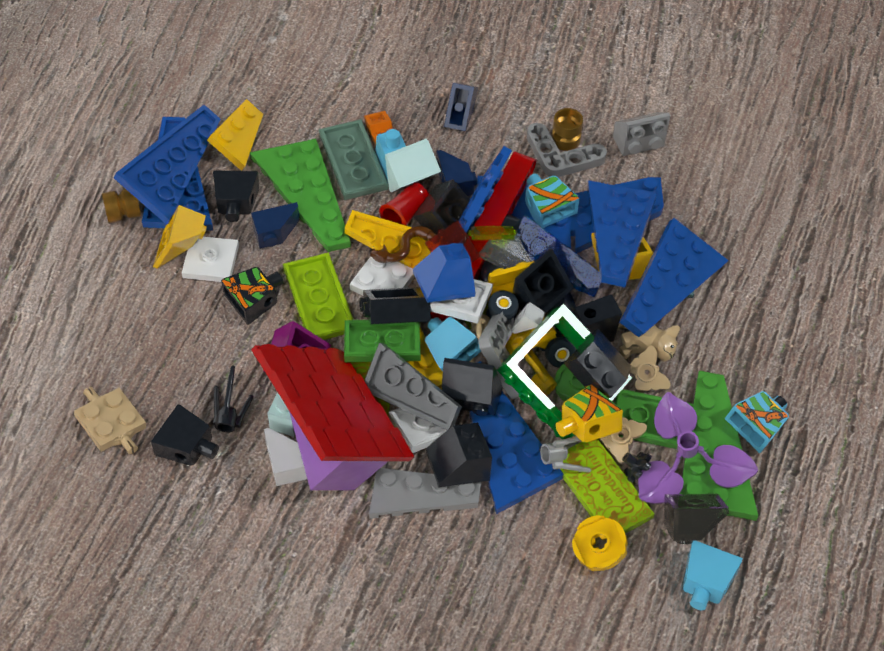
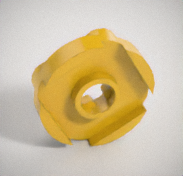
M596 515L585 519L577 527V532L572 540L573 551L580 563L589 570H609L618 565L627 555V536L622 526L614 519ZM597 537H600L602 540L607 539L604 548L593 547L596 544L595 539Z

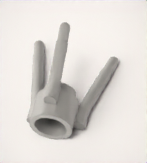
M577 436L542 444L540 455L544 464H552L553 469L591 472L589 467L563 463V460H566L568 456L567 449L580 443L577 442L581 441Z

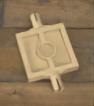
M89 387V390L86 388L83 393L90 402L74 410V415L98 449L102 452L112 446L122 444L128 454L135 453L138 447L131 438L136 433L146 429V422L120 388L103 396H98L93 387Z

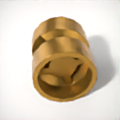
M563 108L555 113L552 138L559 150L569 151L576 149L581 142L583 116L576 109Z
M125 188L119 195L116 191L102 193L109 223L122 221L123 215H126L128 218L141 216L138 199Z

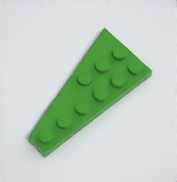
M316 139L250 152V159L257 163L261 168V172L271 180L274 188L288 204L297 202L299 218L310 227L312 234L327 252L351 247L349 236L344 234L345 223Z
M699 371L693 401V409L697 414V424L692 431L698 436L699 446H702L712 459H714V450L718 446L731 445L742 450L738 432L725 420L732 406L724 375ZM697 453L692 458L684 459L682 472L684 485L679 494L678 505L757 521L758 512L750 480L734 488H724L712 480L710 476L712 464L708 463L700 453Z

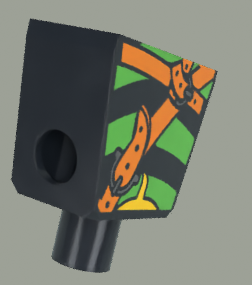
M253 267L223 278L221 283L224 296L246 324L249 325L277 303L275 288L283 285L284 281L278 271L266 277L259 267Z

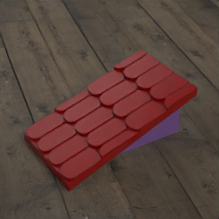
M272 344L255 345L251 349L289 409L310 490H355L388 461L410 462L415 458L398 427L394 428L382 405L376 402L361 374H357L351 362H344V352L337 348L319 349L316 347L298 348L292 345L277 347Z

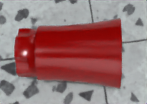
M413 183L380 207V217L407 226L415 214L425 205V201L429 199L428 191L422 184Z

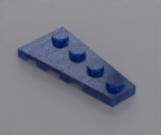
M524 215L506 260L514 264L528 263L537 260L549 248L553 249L572 283L573 289L595 297L601 284L599 269L528 216Z

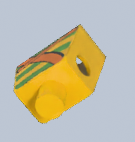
M591 384L563 403L562 420L556 423V430L562 437L573 433L582 442H590L622 431L623 410Z

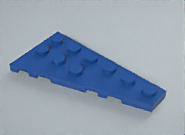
M503 146L481 178L446 245L465 243L468 237L465 235L466 232L472 229L476 220L483 213L484 205L493 194L495 184L502 177L504 172L501 170L512 150Z
M588 180L587 189L590 196L589 202L592 210L591 216L596 239V250L599 257L598 264L601 283L626 288L656 201L657 193Z

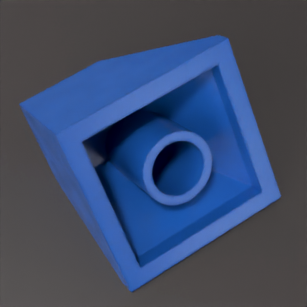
M463 243L438 246L413 268V274L427 303L475 297L476 292L471 259Z

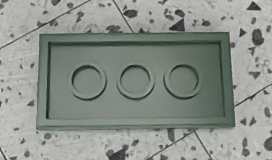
M362 119L318 129L319 137L344 201L389 190V184Z

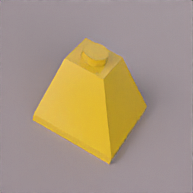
M179 205L162 232L153 267L158 269L193 247L198 238L202 239L207 228L204 225L206 215Z

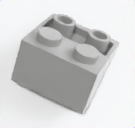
M655 112L616 121L613 138L622 156L664 147L670 114L668 112Z

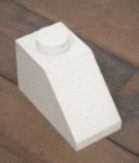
M270 428L264 429L276 486L306 480L307 476L298 443Z

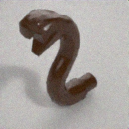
M413 227L403 234L401 249L398 252L390 253L386 246L383 245V248L379 251L373 249L370 256L379 263L399 262L408 256L410 240L413 237H420L425 241L437 244L440 236L433 233V230L427 227Z

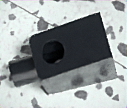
M213 170L218 213L225 214V219L229 222H237L240 214L249 215L252 213L259 191L258 171Z
M612 294L582 304L574 309V316L591 334L596 329H599L610 342H614L622 312Z
M177 404L151 440L154 455L189 466L195 465L201 455L214 459L219 450V445L211 442L212 433L210 426L179 404Z

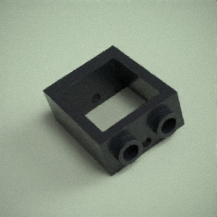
M420 287L363 290V297L359 298L360 312H363V316L368 319L370 324L430 321V302L427 303Z

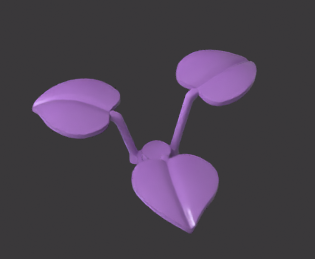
M667 392L656 408L654 425L657 433L664 439H672L678 436V453L671 469L663 461L649 462L651 464L649 470H642L643 474L638 479L639 499L647 503L661 504L676 498L684 485L683 478L675 473L682 457L692 458L697 453H700L708 463L712 464L710 476L716 484L724 488L740 486L755 476L758 468L748 454L731 445L718 446L714 450V459L710 458L704 451V448L699 446L698 436L692 432L697 424L695 410L687 402Z

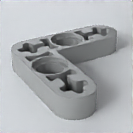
M533 123L528 127L527 141L544 173L549 177H561L598 167L605 163L607 151L601 144H591L560 153L545 125ZM546 147L551 149V152L543 153L540 149ZM571 158H578L581 162L575 164L569 160Z
M503 311L491 317L479 338V347L489 365H494L496 369L510 356L505 349V345L512 334L515 322L514 318L506 320L507 318L503 315ZM497 371L500 382L507 394L512 399L519 398V393L512 386L506 384L504 377Z

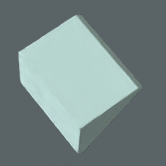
M427 139L385 154L390 192L441 172Z

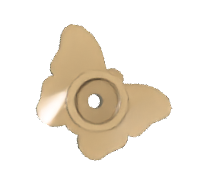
M648 346L639 355V358H634L630 363V373L634 374L636 379L635 388L638 391H649L651 389L668 390L670 388L669 379L659 372V366L656 365L657 351L653 346ZM645 370L649 371L648 375L645 374Z
M622 417V431L602 437L600 440L615 458L616 462L622 465L625 463L622 461L623 456L629 452L628 446L632 445L633 439L644 435L647 425L634 420L628 421L627 418Z

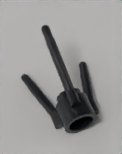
M234 365L230 367L224 406L221 407V410L219 387L217 385L214 386V418L212 424L215 425L214 427L217 430L225 433L235 431V427H241L242 419L254 398L253 395H249L238 415L236 409L230 407L235 374Z

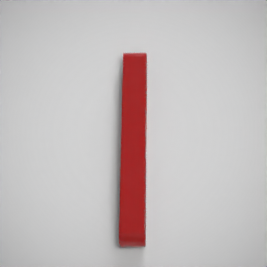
M514 151L505 166L502 177L495 185L493 194L488 202H486L483 213L476 221L464 244L471 259L473 279L478 280L484 262L490 257L497 243L500 227L505 217L513 213L527 186V179L534 172L537 159ZM430 311V318L438 317L442 322L450 317Z

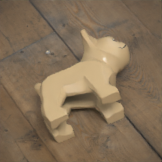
M619 306L623 316L627 307ZM619 323L618 329H619V328H625V329H627V328L624 327L621 323ZM654 325L640 337L631 331L623 333L621 338L624 345L620 347V353L627 359L631 354H641L648 346H653L657 351V358L663 362L668 361L675 355L678 345L676 337L680 327L676 325L666 330H661Z

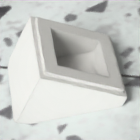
M527 303L517 315L512 332L517 334L536 328L542 322L544 311L532 303Z

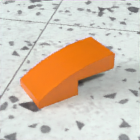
M386 111L364 116L366 126L376 146V136L386 133L389 129H393L392 121Z

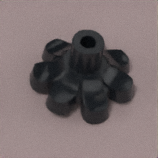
M628 452L623 456L622 461L628 465L624 470L628 481L633 483L635 478L641 477L643 474L642 470L647 471L650 469L651 464L649 461L652 458L650 454L640 452L634 457Z

